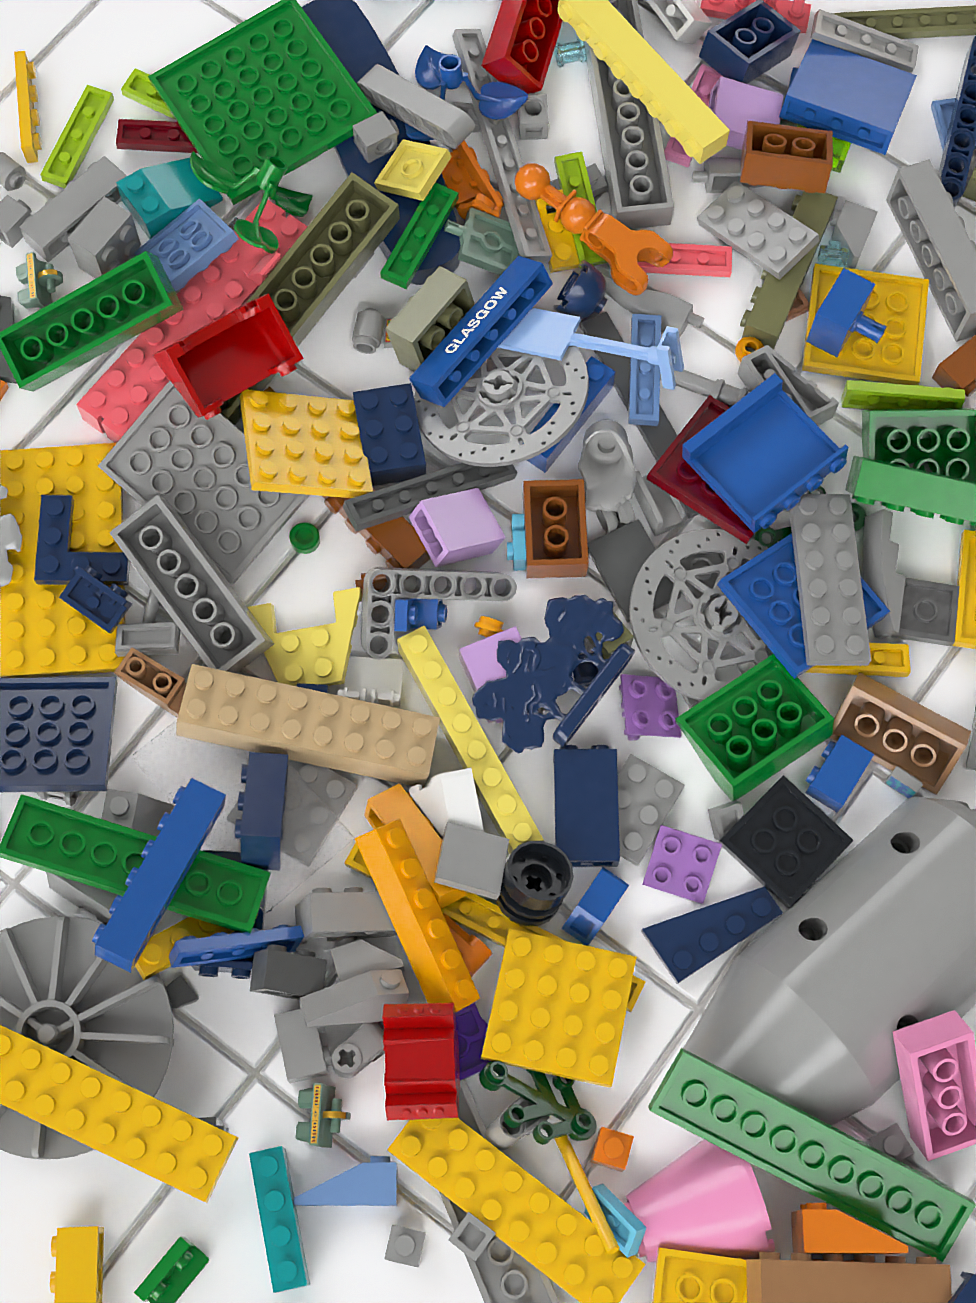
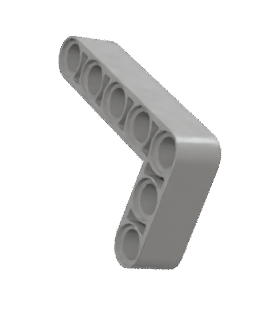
M372 568L365 574L363 582L361 646L367 654L375 659H384L392 652L395 598L503 602L514 597L517 584L510 575L495 571ZM379 574H384L387 579L386 586L381 590H375L373 579ZM414 575L417 579V585L412 591H406L403 585L406 577ZM444 576L447 581L446 588L442 592H436L434 582L437 578ZM474 577L477 584L476 589L471 593H466L464 584L467 579ZM503 578L506 582V588L503 593L496 594L494 585L497 580ZM383 605L385 616L381 620L374 621L371 616L373 608ZM376 636H382L384 640L383 647L378 651H372L370 649L371 640Z

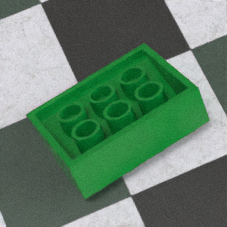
M976 408L862 410L863 457L901 466L904 465L905 467H909V464L914 463V469L923 471L926 470L924 465L921 464L928 462L933 473L976 482Z
M774 654L676 718L678 726L713 780L731 801L738 800L831 737L834 727V717L798 677L794 679Z

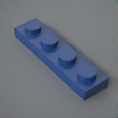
M283 924L268 930L259 931L257 928H253L251 933L228 934L226 932H219L210 937L203 938L186 936L175 942L168 957L171 968L253 958L254 952L267 949V945L287 947L286 952L291 953L296 952L304 938L301 925L289 927V925Z

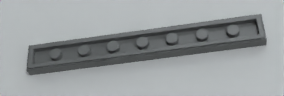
M607 311L581 322L580 328L584 335L624 342ZM594 350L600 362L616 371L613 386L627 411H629L630 357ZM660 404L658 426L636 425L656 462L678 436ZM680 502L689 519L699 515V513Z

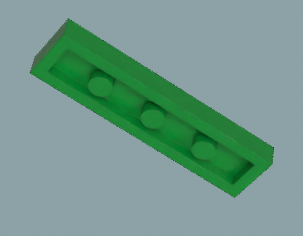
M435 182L424 201H421L382 268L380 272L381 279L407 290L457 203L459 192Z

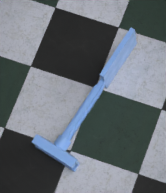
M532 308L497 347L562 361L569 346L646 360L649 364L659 365L663 388L674 390L676 387L674 371L683 372L684 369L678 328L667 326L658 346H651L649 348L575 333L581 322L580 317Z

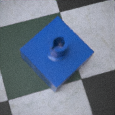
M843 268L817 311L806 342L835 357H838L851 333H854V331L878 343L887 326L864 315L875 284Z

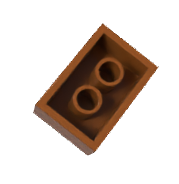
M747 121L741 153V183H748L753 186H772L778 189L803 190L808 193H826L833 165V131Z
M584 479L523 481L522 500L526 545V579L586 577L589 561Z

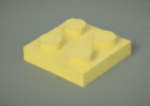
M403 139L374 184L379 191L424 201L452 156L446 148Z

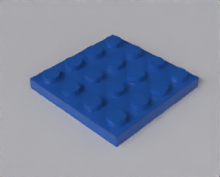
M791 533L720 579L717 586L795 679L813 666L806 663ZM861 577L868 630L884 619L890 610Z

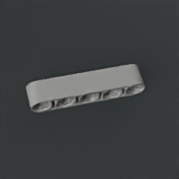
M375 65L356 83L371 104L449 148L456 149L476 128L472 118L463 110L381 65Z

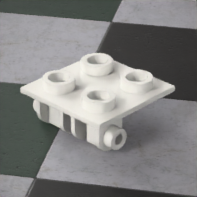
M350 656L345 682L340 684L337 695L400 709L404 660Z

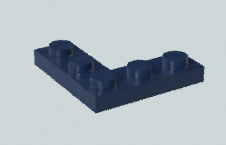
M41 495L34 575L35 583L41 585H68L76 574L73 571L76 566L86 569L89 565L103 575L100 581L104 584L129 585L130 561L124 552H70L74 509L72 495Z

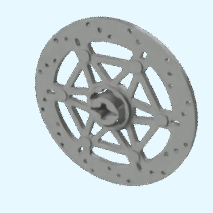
M569 346L562 361L559 360L565 371L566 384L564 386H554L543 362L546 357L496 348L488 359H491L497 368L488 372L485 361L480 367L482 376L469 379L462 387H476L475 392L459 390L451 399L458 419V423L453 428L449 429L444 425L439 416L437 404L421 399L415 390L414 401L421 431L431 445L439 452L464 464L497 467L531 459L558 443L580 418L589 391V376L584 357L578 347ZM499 357H518L519 359L509 367H505ZM531 361L523 374L517 372L518 369ZM537 368L540 369L545 384L528 381ZM528 390L545 393L541 395L526 396ZM458 398L474 401L466 414H462L457 402ZM539 403L525 418H522L521 405ZM551 403L560 404L556 413L544 426L532 434L526 432V428ZM482 408L485 411L475 420L470 422L476 414V412L478 411V409ZM515 411L516 423L511 424L505 414ZM494 415H497L504 426H484L482 424ZM472 433L507 435L510 437V442L486 445L470 442L466 439Z
M701 529L680 534L658 547L645 561L635 578L630 596L629 615L632 633L642 657L662 681L677 692L697 701H703L731 682L716 680V669L747 662H753L757 665L771 656L765 649L766 644L761 638L759 640L756 639L746 624L748 622L717 586L719 580L725 577L727 573L730 574L741 566L742 560L748 562L768 549L753 538H751L748 544H745L722 529ZM733 549H736L735 555H733ZM718 552L724 555L721 564L686 570L680 564L682 559L698 553ZM714 572L719 574L712 589L695 578V576ZM666 576L673 582L666 617L655 619L653 614L655 593L662 577ZM685 582L701 591L703 595L696 599ZM680 591L692 608L675 614L674 610ZM711 598H715V599H714L713 601H711V603L703 610V612H702V614H701V607H703ZM688 617H692L695 626L682 627L675 625L676 622ZM737 619V624L728 634H723ZM656 628V631L651 632L649 629ZM739 633H743L753 647V650L738 641L736 636ZM681 634H700V653ZM662 637H672L698 664L696 673L684 668L668 653L661 641ZM708 640L718 643L712 659L707 657ZM726 643L743 654L740 657L726 660L720 659ZM703 677L705 678V685L702 684Z

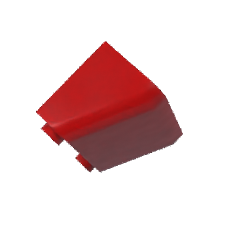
M269 293L241 305L153 354L160 368L198 418L204 416L206 420L221 413L220 406L228 399L270 375L279 372L281 377L293 372L297 369L295 363L304 359Z

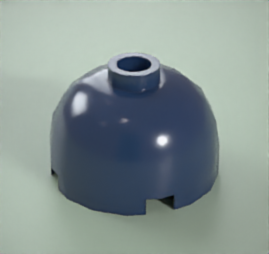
M586 260L580 262L579 266L583 269L579 274L573 271L557 297L559 301L562 300L561 304L553 306V309L558 313L578 316L581 320L588 318L593 312L599 314L608 300L604 297L607 288L605 278L595 266Z

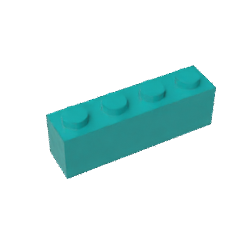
M278 1146L249 1153L273 1293L309 1286L310 1280L297 1208L294 1205V1192L286 1148Z

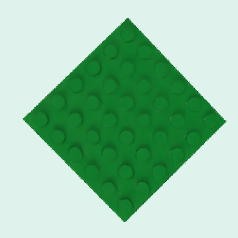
M297 0L278 1L148 76L152 86L200 157L227 170L235 178L236 183L249 174L255 165L261 168L268 155L276 156L286 163L288 169L284 174L285 176L352 137L353 125L377 114ZM256 175L235 191L229 189L228 193H225L233 206L261 190L256 184Z

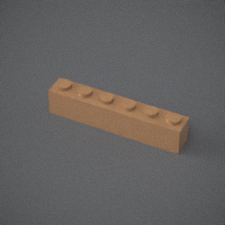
M759 1252V1259H746L747 1303H948L952 1298L950 1265L937 1264L936 1257H916V1264L906 1263V1256H885V1263H876L875 1255H854V1262H844L843 1254H822L823 1261H812V1254L791 1253V1260H780V1253Z

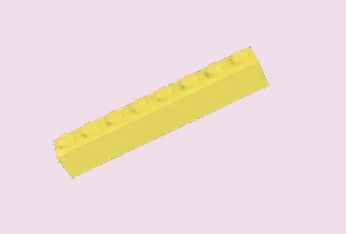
M559 0L558 14L564 22H568L575 29L580 40L586 41L593 49L596 57L599 60H603L611 68L613 75L617 79H621L628 86L632 96L637 99L639 98L646 106L649 114L657 118L664 125L666 132L680 142L688 156L693 157L701 164L726 147L730 132L727 126L608 0Z
M425 625L398 638V652L432 714L435 717H440L439 726L463 769H472L476 794L500 837L509 839L507 849L509 854L522 843L544 841Z

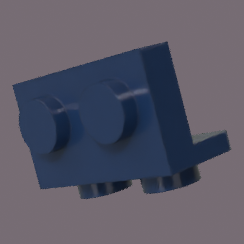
M88 565L86 569L76 566L73 570L76 574L59 598L108 633H112L133 604L126 599L129 593L115 583L111 587L100 581L103 575Z

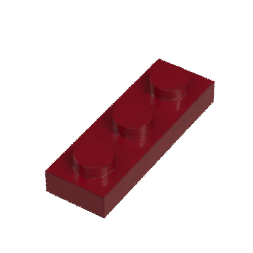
M134 119L118 120L117 149L192 153L194 151L198 153L177 122Z

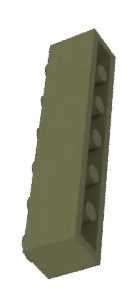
M803 191L802 196L796 194L791 206V211H794L792 217L818 233L820 241L780 280L763 269L760 279L764 280L762 287L756 286L750 300L754 304L751 311L745 310L740 326L744 327L742 338L755 337L764 346L768 345L773 350L775 349L787 321L788 313L793 307L798 290L803 284L834 212L838 199L837 196L827 192L808 193Z

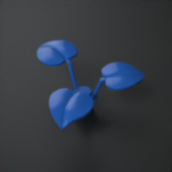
M425 45L417 60L415 77L419 86L426 90H435L441 86L440 98L445 100L446 89H457L462 81H464L474 98L480 101L478 105L480 113L487 118L496 120L507 118L514 114L528 100L526 92L503 82L486 83L481 87V94H479L469 80L468 73L462 72L461 59L457 55L444 54ZM405 123L406 134L409 138L419 141L435 140Z

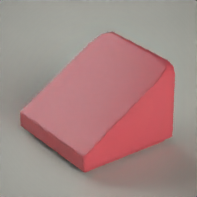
M275 252L265 255L249 272L248 278L260 286L280 262L281 254Z

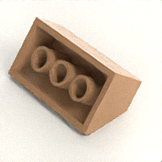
M859 672L834 717L833 735L829 738L837 741L841 735H844L874 754L871 759L872 761L891 771L896 766H899L920 780L923 788L937 795L967 747L971 731Z

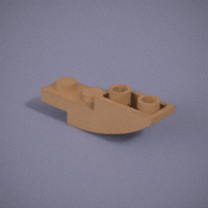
M131 647L114 672L115 675L178 718L187 684L185 679Z

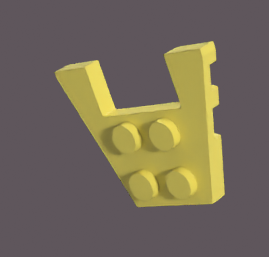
M360 587L334 591L333 600L336 622L277 633L273 604L266 603L247 607L274 643L273 646L264 652V655L278 683L296 686L297 683L328 686L344 684L352 649L353 630L358 620V606L363 596Z

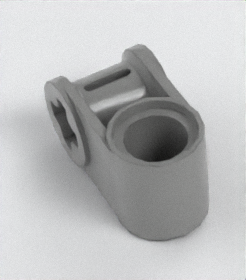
M378 1022L362 1024L333 1051L332 1067L339 1077L345 1079L352 1078L371 1062L376 1061L385 1054L383 1045L384 1030ZM344 1055L347 1058L353 1056V1066L349 1067L345 1064L341 1067L340 1056Z
M521 1097L511 1104H519L522 1107L533 1105ZM503 1111L486 1128V1140L497 1149L504 1151L525 1135L531 1134L541 1121H547L550 1117L546 1116L527 1121L518 1128H511L504 1121L505 1111ZM512 1112V1116L519 1120L518 1116Z

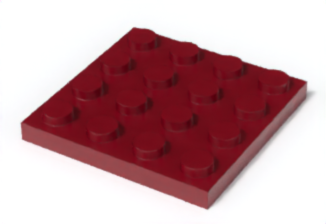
M709 395L649 471L646 479L737 539L748 544L755 533L748 528L682 458V445L730 408Z

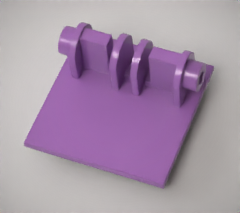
M621 674L619 690L622 694L621 708L624 709L622 717L625 718L624 735H627V739L629 741L639 740L640 735L680 738L681 730L676 722V718L679 717L676 690L659 677Z
M661 825L642 885L703 904L722 844Z

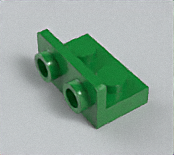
M180 1236L133 1293L143 1302L176 1303L209 1263L210 1258L189 1239Z

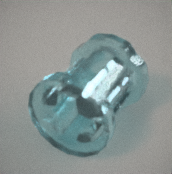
M577 38L575 42L566 44L556 43L554 54L558 68L564 67V64L580 61L584 63L587 61L585 44L580 38Z

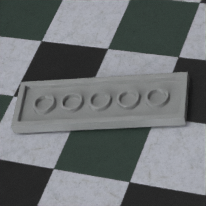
M803 494L798 504L790 509L789 512L806 663L811 666H868L871 662L850 494Z

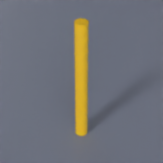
M568 1136L555 1138L554 1140L607 1254L617 1252L620 1247Z

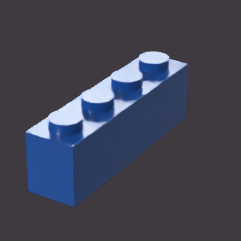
M593 356L586 362L589 376V391L580 418L558 443L545 452L526 460L544 473L548 471L613 388L616 371ZM553 403L530 434L544 426L556 413L560 404Z

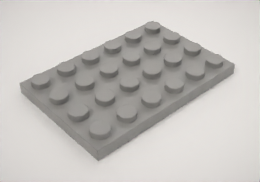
M171 381L165 385L98 465L101 470L142 506L156 495L169 501L226 580L233 585L310 496L306 494L251 490L244 433L221 413L208 420L204 416L198 418Z

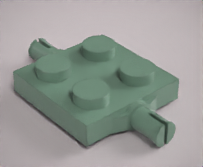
M471 207L467 213L464 225L449 219L445 224V232L460 237L461 246L458 254V260L501 275L517 256H520L510 222Z

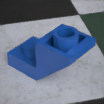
M396 599L394 631L407 632L424 625L428 630H438L442 627V623L447 621V604H443L442 599Z
M602 867L561 929L582 944L589 946L629 887V884Z

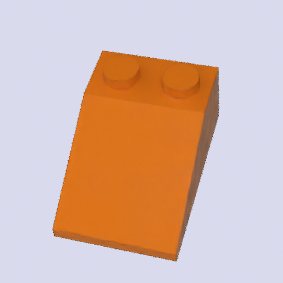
M827 1203L800 1204V1210L791 1212L793 1253H909L908 1245L837 1209H827Z

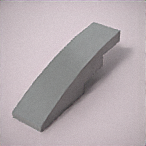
M881 509L865 517L863 536L864 581L890 610L884 619L873 626L874 635L878 639L899 633L906 579L905 575L896 572L899 544L890 541L893 512L886 509Z

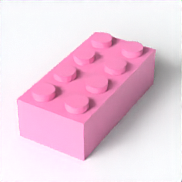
M955 1010L893 1031L910 1138L927 1161L975 1145L976 1046L974 1032Z

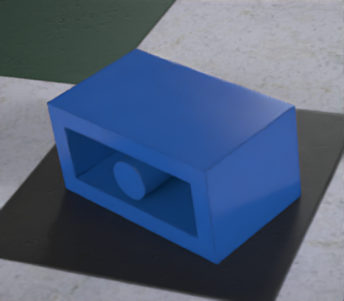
M841 735L836 743L832 740L829 741L821 754L826 760L821 768L815 765L805 780L810 784L805 793L836 813L843 807L874 756L872 752L844 735Z

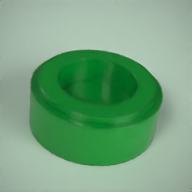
M307 522L299 523L290 532V543L296 552L310 554L319 547V531L313 524Z

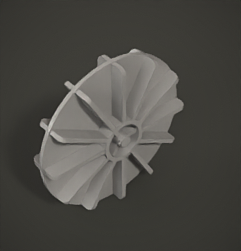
M51 916L30 920L1 930L0 1025L155 1097L166 1075L175 1041L173 1039L172 1007L166 985L160 974L158 973L143 980L136 967L130 973L95 956L96 943L92 942V939L101 924L97 921L71 916ZM0 1104V1150L24 1158L50 1160L75 1157L95 1150Z

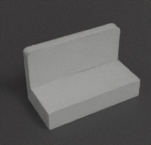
M636 471L637 481L634 495L654 536L682 526L683 520L670 494L646 479L647 475L642 477L640 471Z

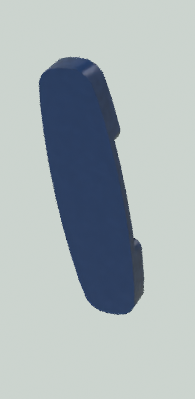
M313 0L302 7L355 83L377 64L399 75L371 23L355 1ZM371 104L377 113L383 111L382 109ZM383 111L388 120L392 119L399 130L397 146H399L403 139L431 145L430 141H419L409 138L406 134L405 122ZM353 136L334 147L346 176L348 177L353 172L375 189H377L374 184L375 180L395 152L393 150L368 163L354 143ZM441 173L438 179L436 180V183L446 187L443 175ZM380 191L399 205L400 220L379 245L382 253L388 260L422 200ZM453 209L447 220L449 219L450 221L457 223L456 215ZM445 224L410 284L423 285L426 279L439 266L453 273L460 264V260H458L461 246L460 237L445 232Z

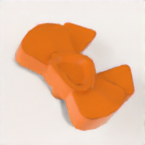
M479 193L469 203H460L457 209L459 216L466 220L467 213L471 207L497 218L500 217V208L495 207L492 200Z

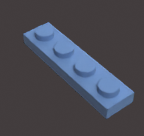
M632 314L630 344L649 348L651 346H658L661 340V315ZM630 357L628 424L658 426L660 401L659 365L649 364L646 360Z

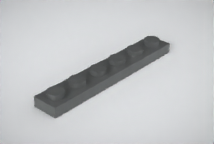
M459 463L345 500L343 509L357 532L411 514L421 500L475 488L483 490L515 479L518 472L513 464L481 467Z

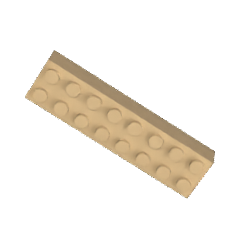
M191 664L177 718L176 736L257 753L288 754V760L410 786L422 785V788H424L430 773L440 717Z

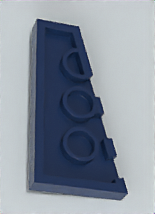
M764 886L642 928L641 933L678 985L781 916L783 912Z

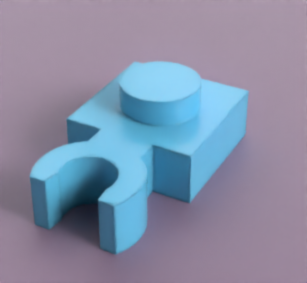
M512 514V542H507V561L513 560V571H524L526 568L524 514Z

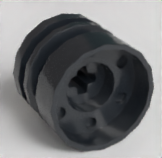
M528 841L518 845L511 852L506 862L500 895L496 900L502 913L511 921L523 926H540L549 922L557 914L563 899L571 888L574 878L572 863L562 850L545 841Z

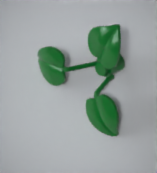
M194 151L190 156L191 168L197 179L210 189L221 193H228L229 189L234 191L239 189L256 175V184L265 193L253 223L239 219L234 224L237 235L252 246L262 248L271 254L275 253L278 249L279 243L274 233L267 228L259 226V220L269 197L275 200L276 205L285 210L286 213L296 217H304L309 210L313 195L278 186L288 166L276 156L268 155L261 168L255 165L253 170L237 183L232 174L224 168L200 158Z

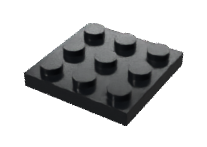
M783 775L718 843H721L722 847L789 909L854 840Z

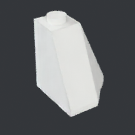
M471 768L436 775L431 778V782L423 789L422 785H415L409 788L410 797L421 813L432 823L434 830L441 839H443L447 822L484 832Z

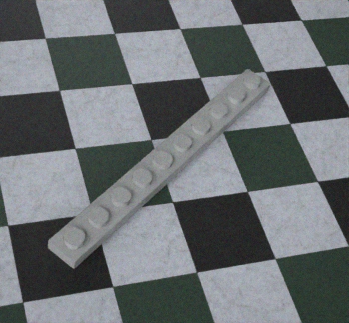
M455 29L452 38L458 57L461 59L462 70L468 73V78L472 85L481 94V87L484 84L497 82L481 66L487 49L481 29ZM469 90L519 255L541 263H549L552 253L535 200L523 198L516 191L515 175L520 167L524 165L509 117L496 120L482 115L478 106L480 101L476 100Z

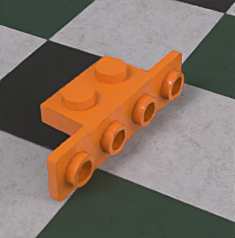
M464 140L456 149H452V152H450L452 157L442 171L446 187L459 192V199L455 204V208L458 209L460 203H469L474 200L479 193L492 200L495 207L500 208L501 216V210L504 206L503 198L499 191H495L492 187L488 172L482 169L477 162L474 149L468 147Z

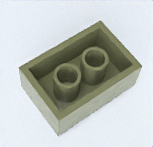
M439 266L426 279L417 293L409 298L407 304L397 316L390 320L385 329L399 364L415 372L475 305L467 279Z

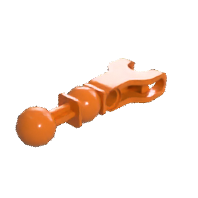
M527 163L517 171L515 175L516 191L528 200H538L541 198L556 209L554 221L557 223L561 219V223L567 231L573 234H581L580 240L584 241L592 251L609 263L613 281L628 293L635 296L640 295L648 286V275L637 262H647L659 268L667 265L673 258V249L670 244L655 232L650 230H631L611 215L603 213L601 209L596 213L595 206L589 200L583 197H576V190H573L568 196L561 193L550 184L549 172L542 165Z

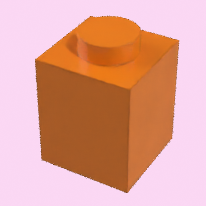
M601 1127L598 1131L590 1163L623 1172L627 1166L634 1136Z

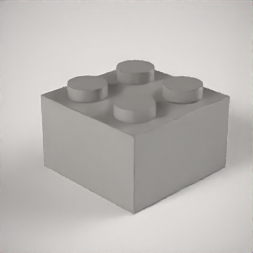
M105 196L68 237L78 267L95 279L125 263L129 258L134 257V253L141 245L132 214Z

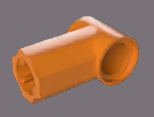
M444 913V918L472 978L493 953L479 938L473 934L469 935Z

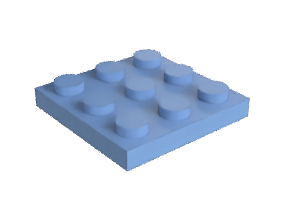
M199 198L137 249L134 254L137 256L144 251H148L158 256L176 292L185 287L187 282L197 273L208 268L210 263L220 254L227 252L239 238Z

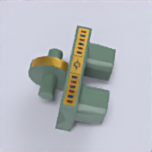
M27 253L26 263L15 267L18 281L23 285L28 284V288L17 292L18 302L26 309L37 306L42 309L52 303L51 293L56 292V286L63 283V274L55 270L53 264L38 260L36 253Z
M313 1083V1088L299 1090V1108L311 1109V1121L298 1122L295 1135L297 1140L308 1142L311 1146L332 1148L333 1133H340L341 1121L351 1120V1113L342 1112V1099L335 1098L336 1087L327 1086L323 1083Z

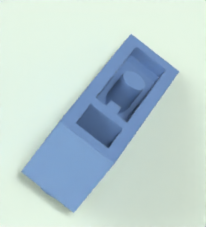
M370 1156V1163H361L294 1197V1205L397 1206L398 1164L397 1162H390V1156Z

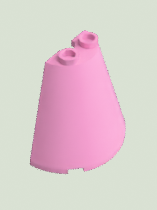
M705 1139L625 1196L627 1202L624 1205L647 1227L638 1250L639 1257L645 1256L647 1263L656 1262L659 1247L730 1258H738L740 1256L744 1260L759 1259V1252H775L773 1238L768 1240L766 1236V1231L772 1230L751 1164Z

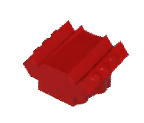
M454 1003L384 1004L382 1019L384 1025V1086L387 1121L458 1118L460 1073L458 1031H456Z

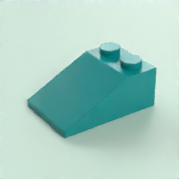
M190 157L140 168L116 182L122 202L149 240L199 198L209 208L223 201L220 192L210 189L197 179L191 168Z

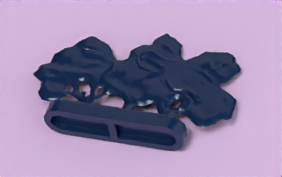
M585 594L574 595L569 599L565 597L549 599L544 616L550 637L547 641L540 642L535 637L522 638L518 643L512 640L498 641L497 662L506 670V677L495 681H486L473 694L472 703L476 707V715L479 719L495 721L501 718L503 720L502 742L516 753H522L524 749L541 748L544 743L543 727L546 720L556 718L561 722L554 731L552 739L564 748L632 659L636 650L626 643L620 644L609 659H603L602 657L603 642L614 641L620 638L624 632L623 623L613 615V601H607L604 598L594 601ZM597 632L601 633L603 636L601 641L597 640ZM587 636H590L595 644V647L591 649L594 652L593 655L585 648L584 639ZM584 653L587 658L580 659L577 655ZM592 662L597 666L599 672L588 687L585 688L573 680L572 673L578 664ZM569 690H574L581 696L569 712L564 714L556 703V699L566 694ZM543 707L549 712L543 715L539 713L538 709Z

